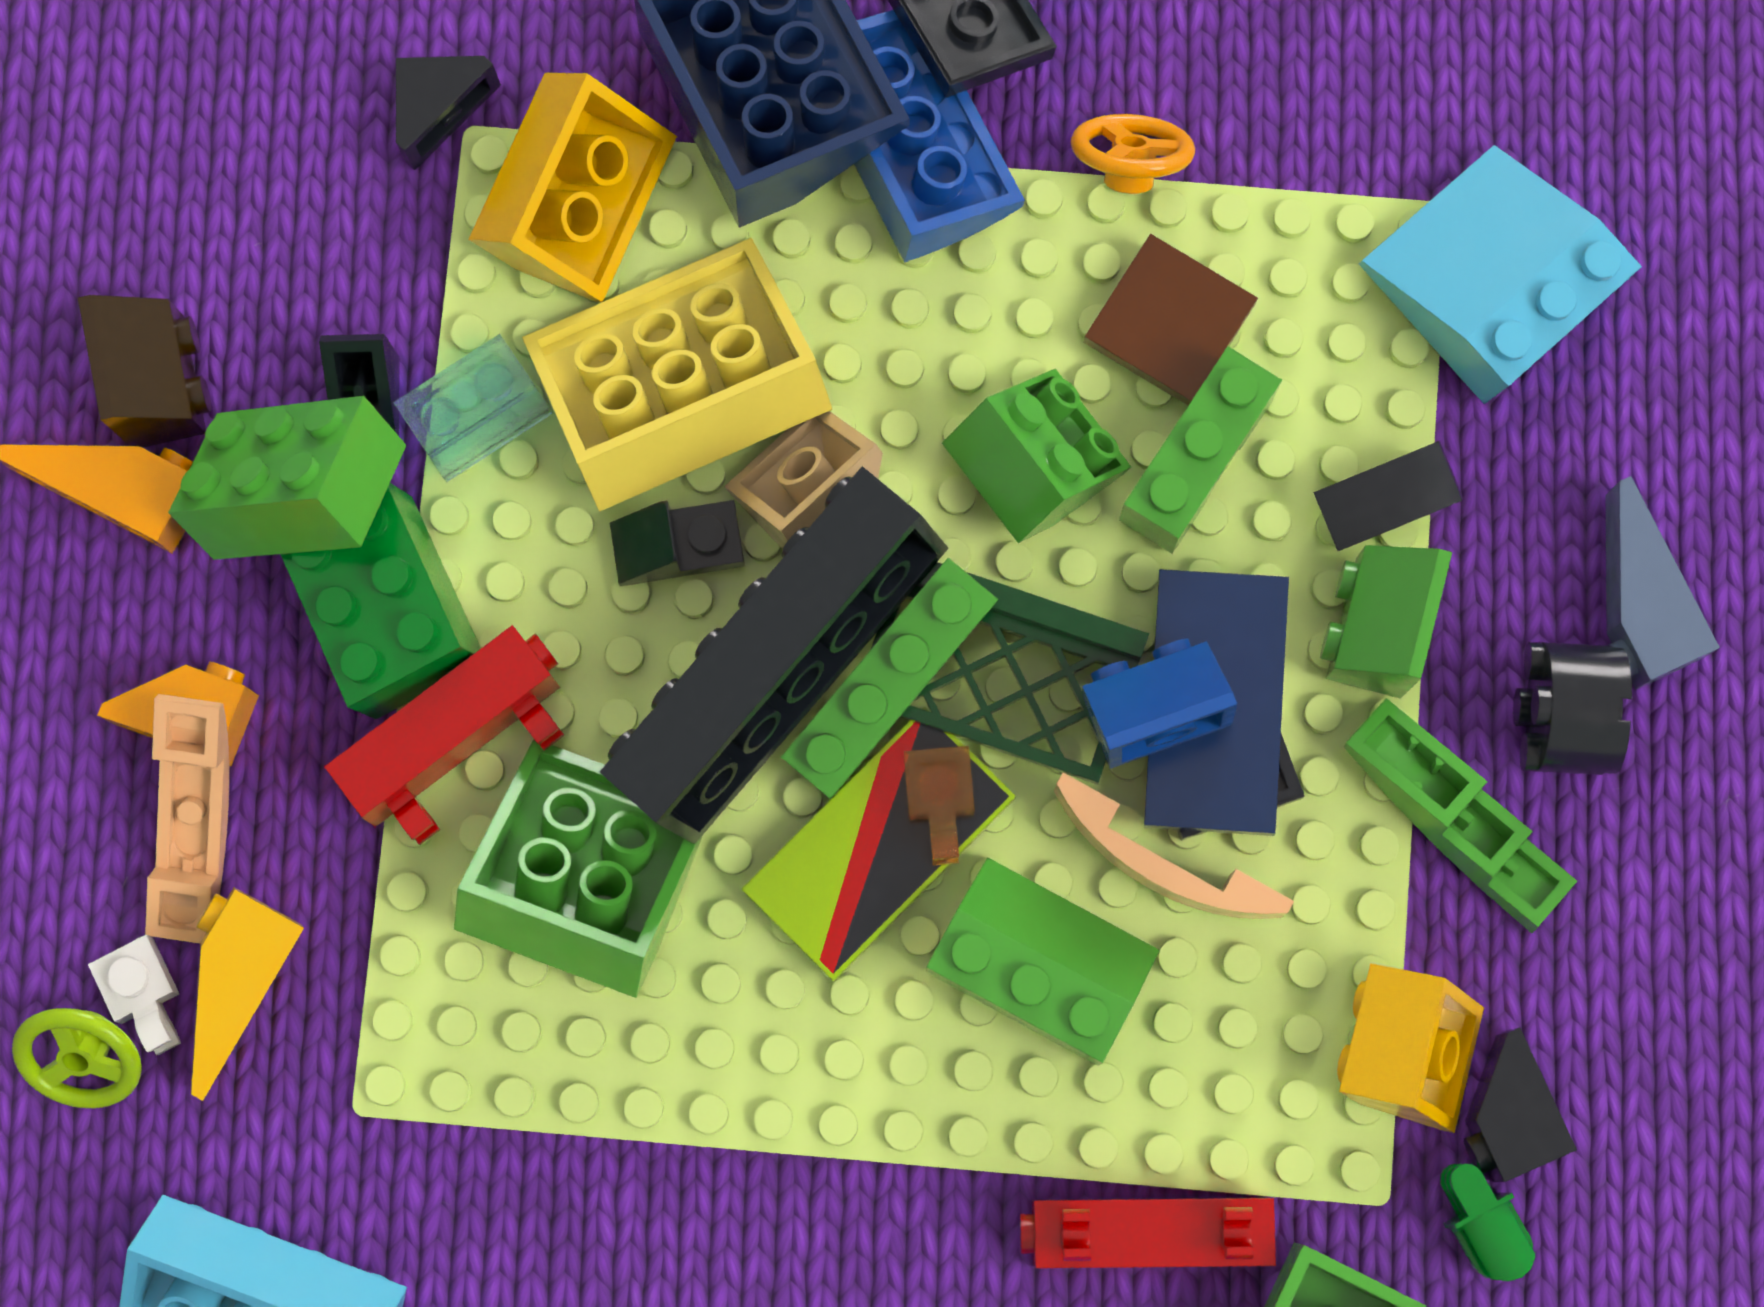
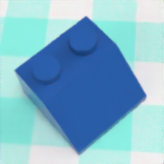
M1180 639L1155 649L1152 652L1153 661L1131 669L1127 661H1120L1104 666L1090 674L1093 682L1082 686L1083 699L1109 769L1233 724L1237 702L1207 641L1191 646L1189 639Z

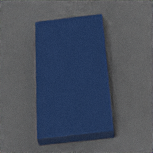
M1159 569L1155 649L1186 638L1189 639L1191 646L1207 641L1233 691L1237 708L1231 726L1148 755L1144 828L1275 836L1289 577Z

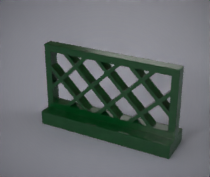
M937 562L906 599L913 600L942 564ZM968 573L999 599L980 621V624L991 628L1001 649L967 665L958 648L953 656L960 669L928 684L914 700L916 701L924 697L931 712L910 705L900 718L923 724L970 742L1098 785L1106 758L1083 699V692L1074 673L1095 663L1107 666L1112 663L1127 661L1130 669L1138 666L1149 633ZM900 606L877 631L871 649L896 620ZM1001 631L1021 637L1022 639L1008 645ZM1035 642L1051 647L1062 670L1028 686L1012 653ZM1063 652L1084 659L1069 666ZM1005 657L1021 690L987 706L971 673ZM964 677L980 710L958 721L941 716L930 693ZM1066 678L1082 711L1052 726H1048L1033 693ZM1025 698L1041 731L1019 742L1003 737L992 713ZM985 718L991 732L970 726V724ZM1087 719L1098 741L1091 766L1064 758L1053 734ZM1046 739L1052 753L1030 745Z

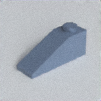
M1630 476L1619 481L1605 495L1607 635L1611 641V644H1608V646L1623 648L1626 651L1630 664L1632 684L1635 690L1704 659L1720 647L1634 480Z

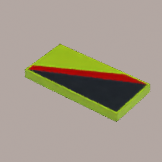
M925 706L922 708L923 710L929 711ZM910 720L742 888V891L835 982L1016 799V796L954 735Z

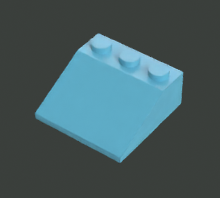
M1495 145L1359 263L1361 268L1483 404L1510 386L1642 267L1600 219Z

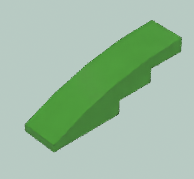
M1387 698L1345 743L1344 748L1405 816L1468 878L1529 932L1533 933L1576 884L1577 880L1527 839L1533 831L1482 790L1488 781Z

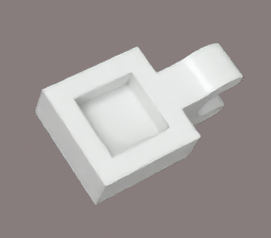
M144 935L88 964L114 1022L123 1024L134 1018L137 1034L146 1052L154 1050L156 1055H160L181 1044L176 1029L162 1004L179 995V992L153 937Z

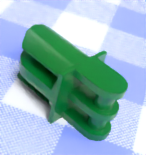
M1451 1164L1445 1167L1440 1174V1184L1457 1216L1443 1224L1445 1228L1452 1229L1472 1267L1477 1273L1488 1279L1512 1281L1522 1278L1531 1270L1535 1260V1252L1531 1237L1510 1201L1514 1198V1195L1505 1192H1499L1494 1195L1482 1172L1472 1164Z

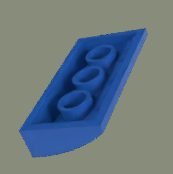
M894 10L857 20L910 119V126L854 164L904 263L968 238L1022 208L1025 199L967 90L947 98L945 97Z

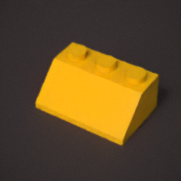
M544 73L468 240L516 270L595 302H603L677 136L588 73Z

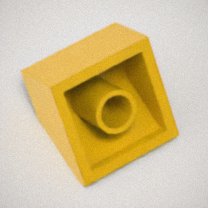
M1370 963L1367 979L1358 985L1354 996L1353 1013L1357 1020L1351 1044L1345 1045L1338 1061L1337 1075L1341 1083L1339 1092L1360 1105L1442 1131L1455 1133L1484 1007L1444 977Z

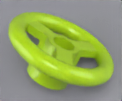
M56 1008L39 1012L26 1019L17 1029L13 1038V1060L24 1080L42 1095L64 1105L87 1109L111 1106L127 1098L134 1091L141 1077V1058L132 1040L114 1023L92 1011ZM51 1029L59 1046L56 1060L41 1068L33 1056L32 1044L39 1034ZM110 1048L115 1051L120 1061L107 1057ZM89 1074L114 1081L113 1084L98 1089H83L62 1083L71 1075L87 1076Z

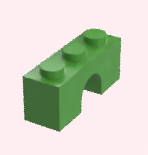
M1227 346L1125 501L1119 521L1173 554L1204 507L1210 493L1237 451L1241 450L1274 400L1282 379Z

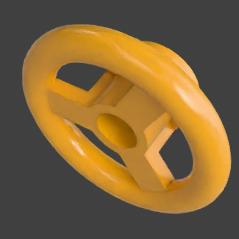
M1111 114L1099 116L1080 124L1071 137V148L1077 158L1086 165L1104 172V183L1106 186L1122 193L1137 194L1151 190L1154 186V178L1171 175L1183 170L1192 162L1195 155L1194 142L1184 130L1167 121L1144 115ZM1140 134L1149 135V136L1156 137V138H1159V139H1150V138H1148V137H1146V136H1143V135H1140ZM1103 135L1112 142V149L1106 153L1092 146L1089 141Z

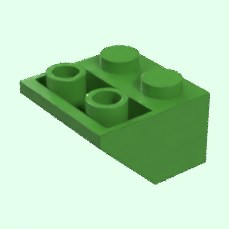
M1056 368L987 397L942 442L946 450L1018 543L1054 526L1131 468V465L1119 451L1116 440L1110 433L1101 428L1081 402L1075 387L1063 379Z

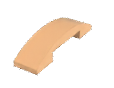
M158 694L154 698L152 759L160 760L156 864L147 878L145 935L201 944L206 932L196 926L216 893L220 895L225 858L229 807V745L226 715L223 703Z
M1064 772L1059 778L1054 793L1076 828L1109 862L1145 887L1189 907L1236 918H1281L1292 907L1293 900L1237 869L1229 875L1222 890L1212 886L1109 828L1108 826L1120 806L1119 803Z

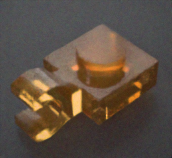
M969 746L904 751L909 820L929 818L933 866L959 864L956 816L974 815L975 813Z

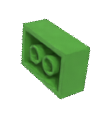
M365 396L217 413L206 429L205 438L190 469L181 480V487L168 513L213 560L361 547L406 448V444Z

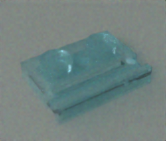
M500 334L393 402L446 483L553 414Z

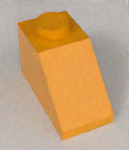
M209 661L206 671L184 665L101 704L97 716L116 726L153 738L154 698L158 694L223 703L228 731L229 766H232L259 695L245 685H242L245 674Z

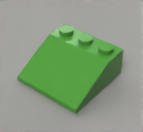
M533 739L457 888L454 930L637 998L661 945L702 837L696 844H693L654 822L599 772L605 764L553 745L544 751Z

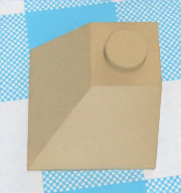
M828 411L787 429L724 487L783 549L795 532L803 527L809 528L825 510V501L828 494L843 478L853 477L863 466L878 479L883 453L877 444Z

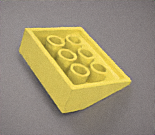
M752 237L522 337L599 512L832 410L816 359Z

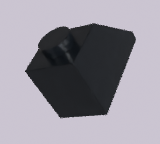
M1521 1028L1510 1029L1496 1035L1465 1119L1471 1136L1464 1138V1145L1472 1164L1478 1167L1482 1174L1488 1172L1492 1182H1506L1572 1153L1577 1149Z

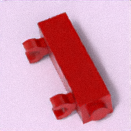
M512 625L324 767L364 820L376 827L394 814L412 840L415 839L421 845L441 829L416 798L417 795L518 719L544 751L565 736L540 704L561 688L549 673L559 663L536 633L525 641Z
M1274 1198L1032 1200V1214H1020L1021 1254H1033V1267L1276 1266Z

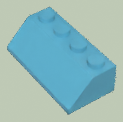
M162 1195L127 1249L119 1307H403L407 1287L390 1281L379 1274L369 1273L329 1258L321 1252L308 1250L271 1236L258 1228L248 1227L213 1214L200 1206L187 1204Z

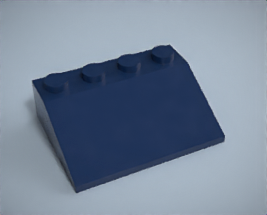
M634 0L639 33L739 228L799 203L910 126V119L846 0Z

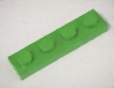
M947 558L784 752L781 758L831 799L999 599L952 559Z

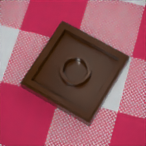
M1150 233L1086 333L1083 343L1189 406L1227 346H1230L1256 305L1258 297Z

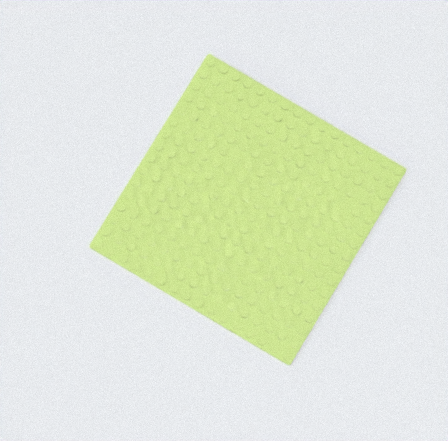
M471 126L464 131L462 137L420 515L480 647H484L513 625L525 641L536 633L559 663L549 673L561 688L540 703L565 735L554 743L553 746L606 764L609 761V750L614 742L626 731L636 729L653 710L651 704L657 692L674 678L679 679L696 660L695 652L700 642L714 629L723 628L740 609L738 607L739 600L748 586L758 578H766L783 559V549L733 498L724 486L785 431L599 512L522 337L602 302H595L516 270L468 240L519 130ZM674 142L603 302L752 237L816 359L832 406L830 412L873 441L880 448L883 454L878 479L918 511L949 548L938 560V563L943 564L947 558H950L968 573L1149 633L1139 665L1154 660L1152 652L1155 650L1159 569L1289 577L1281 733L1305 797L1277 808L1275 836L1206 832L1181 841L1177 830L1144 828L1148 755L1109 769L1106 761L1098 785L1076 777L1073 778L1120 804L1108 826L1119 834L1222 890L1229 875L1237 869L1288 897L1294 903L1289 912L1281 918L1249 919L1213 914L1171 900L1126 875L1109 862L1081 834L1064 811L1054 793L1062 772L956 737L1016 796V799L833 982L742 891V888L831 800L782 759L781 756L868 654L875 638L874 635L703 834L661 945L637 998L454 930L457 888L534 739L519 719L416 796L441 829L421 845L415 839L412 840L394 814L384 820L352 1101L355 1113L362 1117L1360 1205L1381 1206L1387 1203L1391 1195L1395 1115L1360 1105L1340 1093L1341 1083L1338 1080L1337 1067L1345 1045L1351 1044L1357 1020L1353 1013L1354 996L1358 985L1367 979L1370 963L1404 970L1412 822L1383 793L1347 752L1344 745L1386 698L1418 724L1421 679L1401 699L1326 679L1330 661L1320 659V653L1329 622L1340 624L1346 600L1336 598L1335 595L1345 560L1355 562L1365 545L1428 548L1430 514L1337 551L1313 492L1435 443L1440 355L1359 265L1366 256L1429 201L1154 179V186L1151 190L1144 193L1129 194L1115 191L1106 186L1104 183L1105 175L1008 168L1025 199L1022 208L968 238L904 263L854 164L799 203L739 228L696 143ZM1150 233L1258 297L1256 305L1229 347L1282 379L1274 400L1241 450L1237 451L1210 493L1204 507L1173 554L1119 521L1125 501L1188 405L1083 343L1086 333ZM1056 368L1063 379L1075 387L1081 402L1101 428L1113 436L1118 444L1119 451L1131 465V468L1054 526L1018 543L946 450L942 442L987 397ZM667 500L671 510L734 500L745 566L619 586L610 522L660 501ZM905 599L902 602L897 618L912 600ZM980 623L959 646L967 665L1001 649L991 628ZM1001 631L1008 645L1022 639L1021 637ZM1035 642L1012 653L1028 686L1062 670L1051 647ZM1063 652L1069 666L1084 659ZM953 655L928 684L960 669ZM1005 657L971 673L987 706L1021 690ZM1095 663L1074 673L1081 690L1083 685L1093 682L1090 674L1104 667V665ZM964 677L930 693L941 716L958 721L980 710ZM1066 678L1033 693L1048 726H1052L1082 711ZM924 697L911 703V706L920 709L925 706L930 711ZM1025 698L992 713L1002 736L1019 742L1041 731ZM406 704L397 708V711L404 707ZM899 718L837 793L909 720ZM985 718L970 724V726L991 732ZM1087 719L1053 734L1064 758L1091 766L1098 741ZM1046 739L1030 745L1052 753ZM987 857L1160 950L1130 1013L1104 1062L1099 1066L926 972V967Z

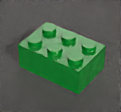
M392 483L389 484L361 547L281 554L348 708L378 719L412 701L481 649L413 497Z

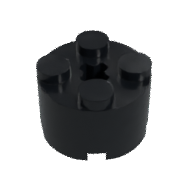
M1529 641L1524 654V675L1526 680H1528V687L1517 688L1513 702L1514 725L1526 727V733H1523L1520 744L1521 770L1590 775L1617 774L1625 760L1631 721L1622 720L1623 699H1632L1631 670L1626 651L1623 648L1607 645Z

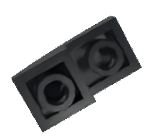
M1440 441L1313 492L1337 551L1361 543L1464 500Z

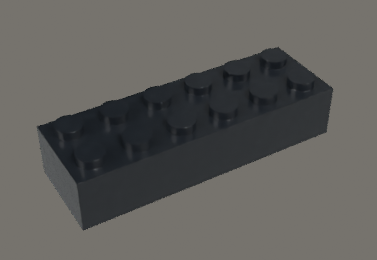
M863 466L853 477H845L833 487L826 498L825 510L809 528L803 527L790 537L782 550L783 559L766 578H758L748 586L739 600L738 607L740 609L723 628L714 629L700 642L695 652L696 660L679 679L674 678L657 692L651 704L653 710L636 729L626 731L614 742L608 753L609 761L599 771L654 822L693 844H696L949 549L918 511Z

